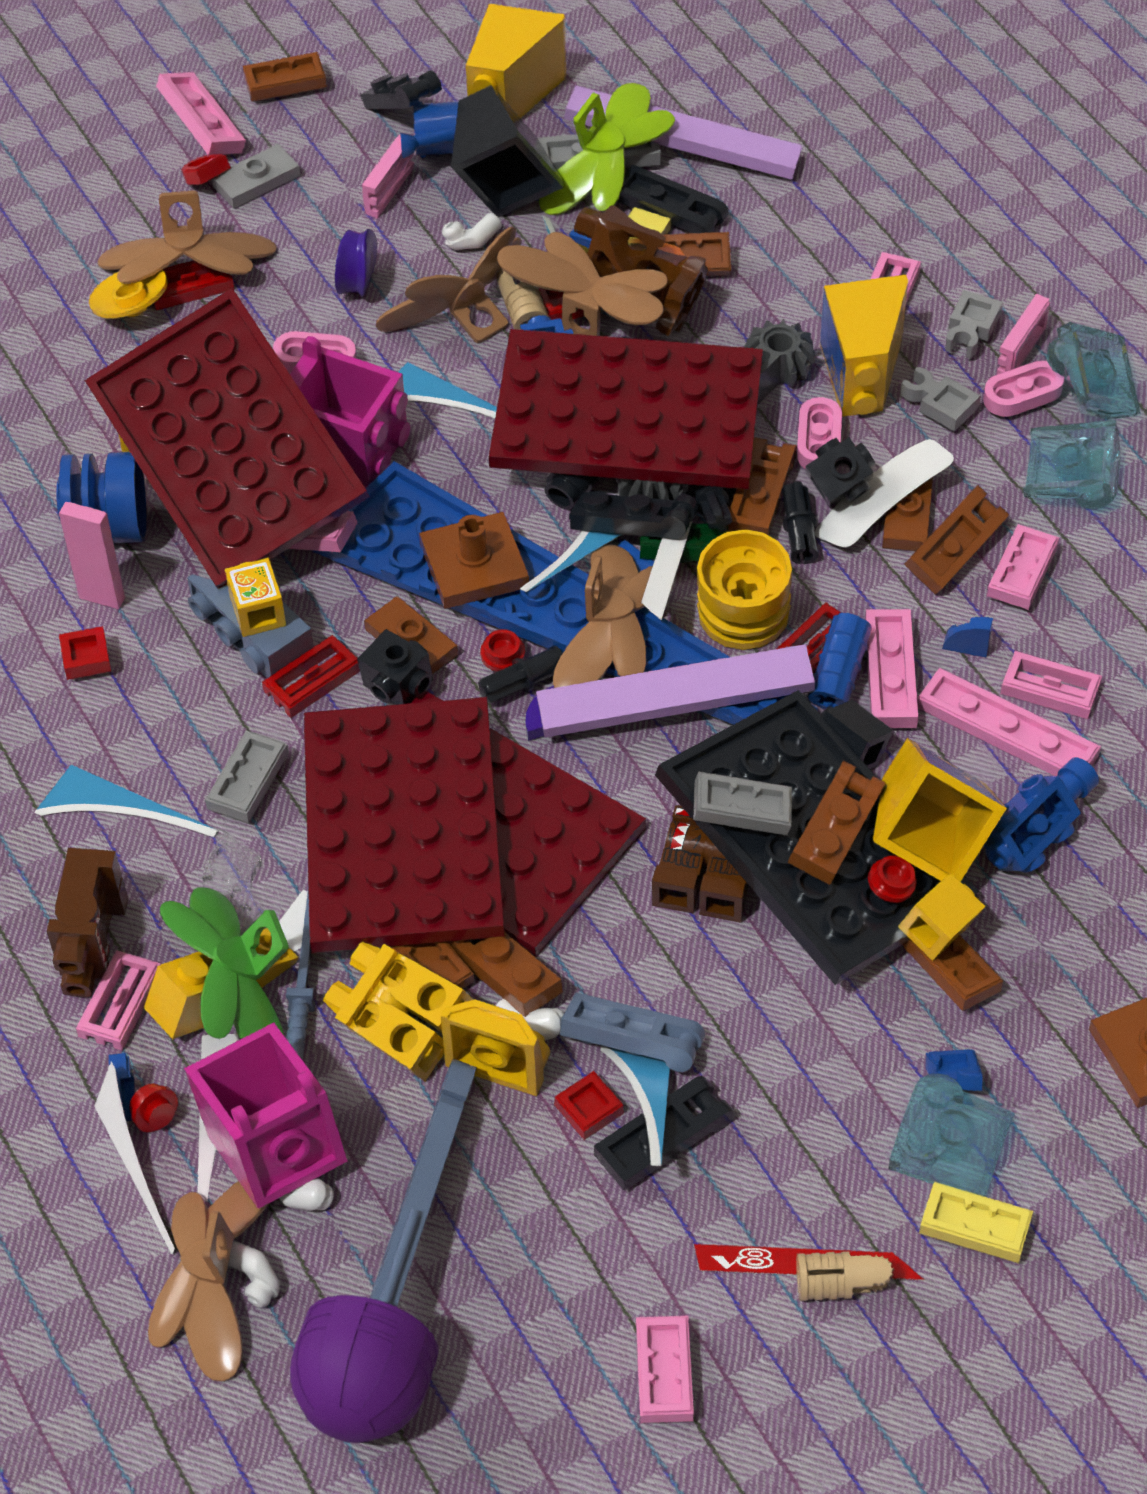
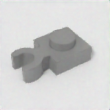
M964 290L950 316L945 350L951 352L955 344L964 343L967 345L966 357L972 358L977 352L978 338L988 341L1001 315L1003 302Z
M917 367L914 370L913 381L918 385L912 384L905 379L901 384V395L905 399L912 402H921V413L954 432L979 408L981 395L947 376L938 383L933 380L932 374L922 367Z

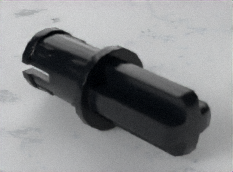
M793 481L792 484H786L782 489L786 514L782 525L784 530L788 532L792 562L799 564V553L802 552L803 564H808L815 561L819 556L814 528L817 525V517L811 512L808 487L802 485L801 481Z
M692 485L691 487L696 495L695 499L699 505L698 512L704 516L709 529H718L719 533L727 531L726 525L733 522V517L728 507L729 496L726 490L716 486Z
M553 645L549 649L524 660L521 658L513 659L511 666L479 680L478 685L481 696L487 697L488 703H494L521 690L525 692L532 691L534 684L554 675L555 667L563 653L556 645Z

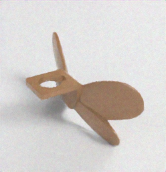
M197 191L168 192L159 195L164 238H146L119 244L104 252L99 257L97 263L101 269H120L117 279L123 284L139 282L153 276L168 267L183 254L214 270L243 275L251 272L253 269V263L249 259L273 255L276 252V245L263 236L250 233L221 232L204 234L199 193ZM184 202L192 208L193 213L187 219V226H178V220L171 217L169 208L174 203Z
M509 227L496 237L476 264L469 278L454 275H434L412 282L405 291V296L409 300L396 305L382 314L376 321L377 329L382 332L405 329L421 323L449 308V311L475 343H481L505 329L508 321L485 294V286L496 279L498 271L503 270L497 261L499 251L509 245L521 246L522 239L520 237L515 238L516 229ZM474 305L477 310L488 312L493 319L492 324L485 328L473 325L469 318L471 313L469 308Z
M552 232L546 236L544 243L547 252L527 246L509 245L503 247L498 253V264L513 278L535 287L564 292L562 297L564 330L572 329L574 334L600 336L601 308L615 319L632 325L652 323L660 318L664 312L660 300L650 294L666 286L667 277L664 273L656 270L635 269L600 277L583 248L571 237L563 233ZM578 309L584 310V316L590 323V329L578 326L573 320L572 313Z
M605 544L592 552L590 560L591 569L585 585L586 619L589 623L578 632L561 655L554 670V688L600 680L612 662L619 676L644 672L646 667V645L635 611L645 607L641 601L653 566L638 573L630 553L616 545Z
M239 1181L226 1190L209 1208H207L204 1199L197 1192L187 1193L176 1202L172 1213L171 1230L176 1247L181 1255V1262L168 1278L157 1297L149 1319L148 1339L155 1347L166 1346L184 1326L189 1345L199 1368L207 1377L214 1381L231 1379L237 1373L243 1355L242 1336L238 1318L230 1296L223 1284L225 1283L233 1240L250 1227L268 1206L267 1204L258 1209Z

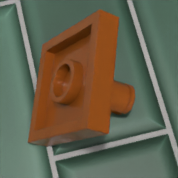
M504 512L483 517L467 515L462 517L458 523L419 533L420 545L444 609L521 590L520 588L529 582L528 572Z
M1147 998L1094 1018L1089 1026L1090 1033L1137 1108L1147 1105Z

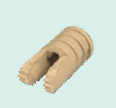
M504 270L497 272V284L514 329L520 330V325L527 324L535 316L545 315L549 317L538 287L522 281L515 285L513 277Z
M849 1251L841 1253L826 1252V1254L812 1253L810 1255H805V1253L797 1254L796 1272L799 1301L827 1298L829 1300L837 1298L852 1299L853 1294L882 1291L883 1288H887V1284L890 1282L889 1278L893 1276L891 1272L894 1268L891 1267L892 1263L888 1262V1258L884 1259L883 1256L878 1257L877 1255L875 1257H871V1255L850 1256Z

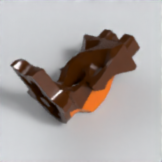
M611 205L604 213L584 208L577 216L574 232L592 239L589 248L578 245L583 248L591 259L599 276L604 277L623 271L647 269V266L651 265L656 266L666 275L667 284L661 290L650 293L660 300L664 308V312L658 318L655 328L667 336H670L674 330L680 333L703 288L708 267L705 265L706 259L700 256H690L687 258L682 253L681 248L665 243L666 238L659 231L636 223L616 206Z

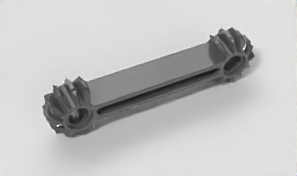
M784 318L780 324L774 325L766 320L763 328L753 327L750 338L746 340L744 345L745 348L763 349L758 404L778 384L785 383L793 388L796 380H806L809 369H812V364L815 362V350H813L811 333L802 332L800 323L792 326L786 325ZM616 478L618 495L620 496L645 495L653 499L675 500L677 496L687 494L689 484Z

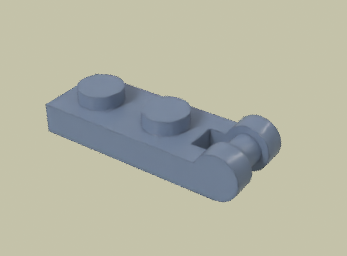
M580 993L574 994L561 1019L560 1026L561 1036L577 1039L587 1044H598L623 1050L632 1055H643L664 1060L666 1065L676 1072H685L692 1067L696 1058V1051L700 1049L706 1036L704 1028L696 1021Z

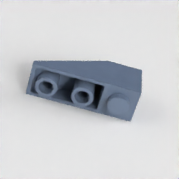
M194 574L187 577L191 595L188 598V603L193 613L200 620L207 619L215 627V631L221 641L228 647L233 645L241 653L244 662L252 672L258 673L260 671L268 678L314 647L311 628L284 602L286 626L242 637L229 596L228 585L217 589L210 579Z

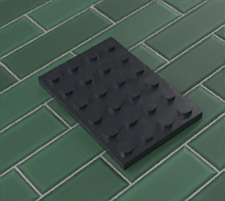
M797 690L659 764L655 776L692 819L694 815V786L698 772L792 787L791 828L787 835L693 821L833 984L837 985L906 943L910 938L898 928L899 924L911 909L941 881L911 864L915 870L916 888L907 900L903 902H888L878 897L871 890L868 883V874L873 864L887 856H897L873 841L879 797L830 885L788 863L795 846L843 761L856 767L855 772L870 780L873 776L876 777L804 695ZM847 788L843 792V794L857 801H860L862 797ZM964 875L961 883L968 886L976 897L979 891Z

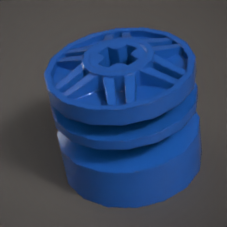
M131 452L108 453L105 472H99L93 453L84 454L82 471L80 470L76 454L62 455L56 488L58 515L65 502L104 511L107 513L114 543L145 541L147 526L145 478L143 471Z

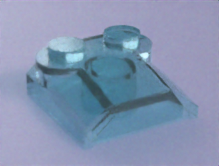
M1068 322L1057 328L1058 337L1052 339L1048 344L1047 361L1053 371L1066 377L1071 394L1080 413L1107 420L1133 417L1140 414L1124 336L1073 322Z
M1116 420L1030 428L1031 445L1026 486L1023 487L1024 497L1075 498L1076 503L1086 509H1098L1114 500L1118 490L1121 460L1119 430Z
M930 1074L923 1078L920 1077L914 1087L899 1127L888 1169L931 1184L937 1182L987 1197L993 1173L1008 1130L1014 1121L1015 1113L963 1092L959 1083L950 1076Z

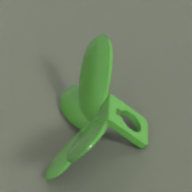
M205 887L194 889L189 899L190 908L175 901H167L161 904L160 914L164 923L175 935L195 950L213 960L206 975L201 994V1020L207 1034L217 1039L224 1038L229 1034L234 1024L240 1039L275 1023L284 1035L281 1023L271 1002L256 981L288 950V942L275 911L265 910L245 933L240 936V923L234 906L223 894L214 889ZM267 928L272 937L271 949L266 955L257 954L255 948L259 945L263 929Z

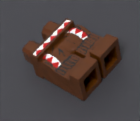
M675 805L659 866L656 865L652 878V906L694 914L700 891L699 915L741 923L749 888L748 883L680 805ZM665 889L686 892L687 895L674 897L668 894ZM712 898L733 901L734 904L720 906Z
M68 847L55 904L57 919H49L46 930L54 954L52 962L55 970L59 971L60 976H62L60 986L65 995L92 996L95 978L102 979L109 965L110 946L107 935L112 914L125 915L129 900L123 877H121L122 873L116 851Z

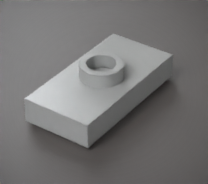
M276 144L231 166L230 169L212 178V184L234 209L301 176L300 167L279 144Z
M246 730L205 799L207 809L249 823L288 756V745Z
M698 772L694 786L693 820L782 835L788 834L791 828L792 787Z

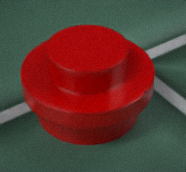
M505 629L496 630L490 633L482 643L480 649L481 660L487 668L497 672L511 666L515 658L524 660L525 646L514 632Z
M887 856L873 864L868 874V883L871 890L881 899L888 902H903L913 894L916 888L915 870L909 862L899 856Z
M156 1083L144 1085L135 1092L129 1104L133 1123L144 1132H153L165 1127L171 1122L177 1111L178 1097L167 1086H160Z

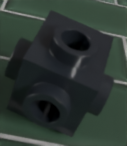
M850 437L842 442L834 438L825 443L815 452L818 458L805 466V473L830 508L845 497L850 503L871 488L867 482L873 479L874 472L870 467L875 465V461L862 442L855 446ZM840 466H845L849 468L850 472L840 474L836 469Z
M387 629L357 658L363 686L370 689L376 698L385 703L390 701L395 705L410 704L416 697H422L428 691L433 681L429 654L426 649L418 642L413 640L407 641Z

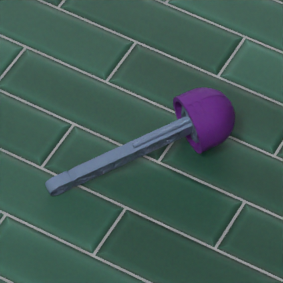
M452 1059L442 1084L370 1298L354 1295H337L315 1302L307 1311L294 1347L290 1364V1381L294 1396L307 1420L319 1431L337 1440L349 1443H366L389 1436L403 1428L414 1417L423 1403L438 1358V1344L430 1330L417 1318L397 1306L476 1071L475 1066L456 1059Z

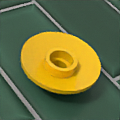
M161 270L155 275L139 282L123 284L118 281L117 272L103 280L92 291L89 297V306L95 315L102 318L138 316L145 312L165 292L168 284L166 274Z

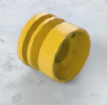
M746 529L730 531L711 540L701 552L697 565V611L700 625L711 639L725 647L740 650L761 648L776 640L787 627L791 610L792 567L789 554L779 541L762 532Z

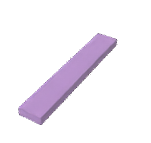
M575 85L566 106L564 119L573 122L574 117L593 92L600 95L604 113H606V108L612 95ZM650 105L648 112L666 110L675 117L672 128L661 137L650 142L775 176L793 179L803 145ZM592 109L587 116L585 122L586 126L592 127L591 121L593 118L594 109Z
M806 644L545 689L536 691L544 738L786 696L797 690L801 693L814 691L815 680Z

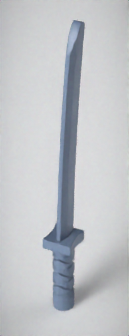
M308 892L296 988H287L286 990L290 1016L286 1039L302 1061L305 1047L304 1041L306 1039L305 1029H307L308 1023L307 1017L309 1012H315L314 989L307 988L311 957Z

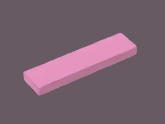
M942 668L937 670L917 698L918 709L1054 776H1058V771L1073 757L1081 758L1092 766L1100 754L1101 746Z

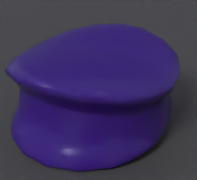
M366 229L362 233L347 230L343 235L338 247L335 264V288L339 295L356 292L361 297L365 296L377 259L378 244L372 229Z

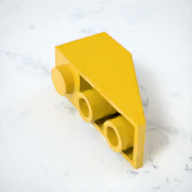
M267 928L263 929L260 935L259 945L255 948L257 954L266 955L271 949L272 937ZM288 947V950L256 981L261 988L297 963L299 957ZM199 951L158 965L144 1005V1009L172 1039L204 1028L201 1020V994L206 975L213 960Z

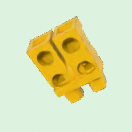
M361 942L352 954L349 964L361 972L363 976L354 989L339 980L333 983L323 997V1001L336 1013L335 1018L350 1031L426 1082L444 1054L443 1038L435 1031L409 1016L408 1012L410 1011L442 1033L440 1016L443 1009L474 999L464 989L404 955L397 953L389 946L383 944L380 949Z

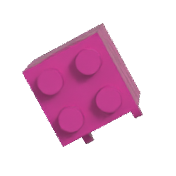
M308 336L302 343L303 355L290 375L366 488L390 465L391 457L397 447H402L409 437L410 423L407 422L406 417L408 396L404 393L403 374L321 347L318 339Z
M275 1023L184 1068L209 1139L258 1209L347 1162L326 1091Z

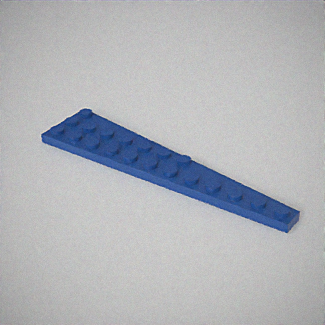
M394 461L365 488L370 497L348 510L354 512L357 525L342 551L312 550V552L443 605L422 551L419 533L458 523L462 517L467 515H478L480 517L487 515ZM511 529L528 572L529 581L538 576L559 558ZM570 565L527 592L517 590L451 607L450 609L499 629L510 630L517 636L549 649L551 646L556 645L563 653L578 632L589 623L586 619L585 585L589 574L574 565ZM646 607L635 611L646 645V667L644 672L730 657L663 617L662 620L659 619ZM612 662L606 673L620 677ZM786 696L700 711L734 725Z

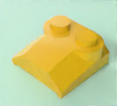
M476 999L443 1009L440 1018L446 1067L450 1066L452 1059H456L475 1066L474 1076L537 1097L544 1082L543 1069L551 1051L545 1043L544 1037L530 1028L522 1014Z

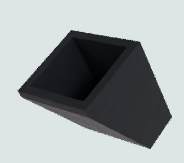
M492 85L458 101L451 168L494 215L500 217L563 188L564 182L535 134Z

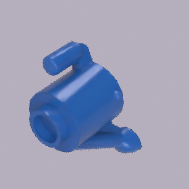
M419 101V103L413 105L415 136L400 133L402 159L409 157L415 151L416 156L425 158L426 155L453 154L458 101L424 104Z

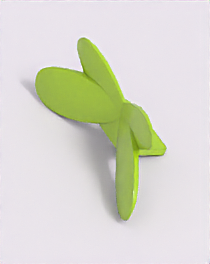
M627 83L617 88L608 102L606 113H604L600 95L593 92L573 119L583 151L572 157L557 170L564 182L563 188L540 198V208L548 215H560L580 203L591 191L594 207L599 211H606L611 205L614 206L620 197L624 184V148L648 143L667 133L675 122L673 114L666 110L648 112L651 102L650 92L641 84ZM594 109L591 121L592 127L590 129L585 128L587 116Z

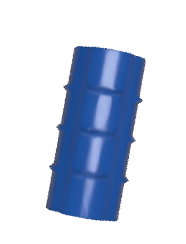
M839 613L833 616L829 632L825 635L826 641L822 653L819 654L816 672L813 674L815 690L808 693V699L813 704L822 709H827L850 700L852 691L855 690L858 672L862 669L861 662L864 653L868 650L867 643L872 626L867 620L850 613Z

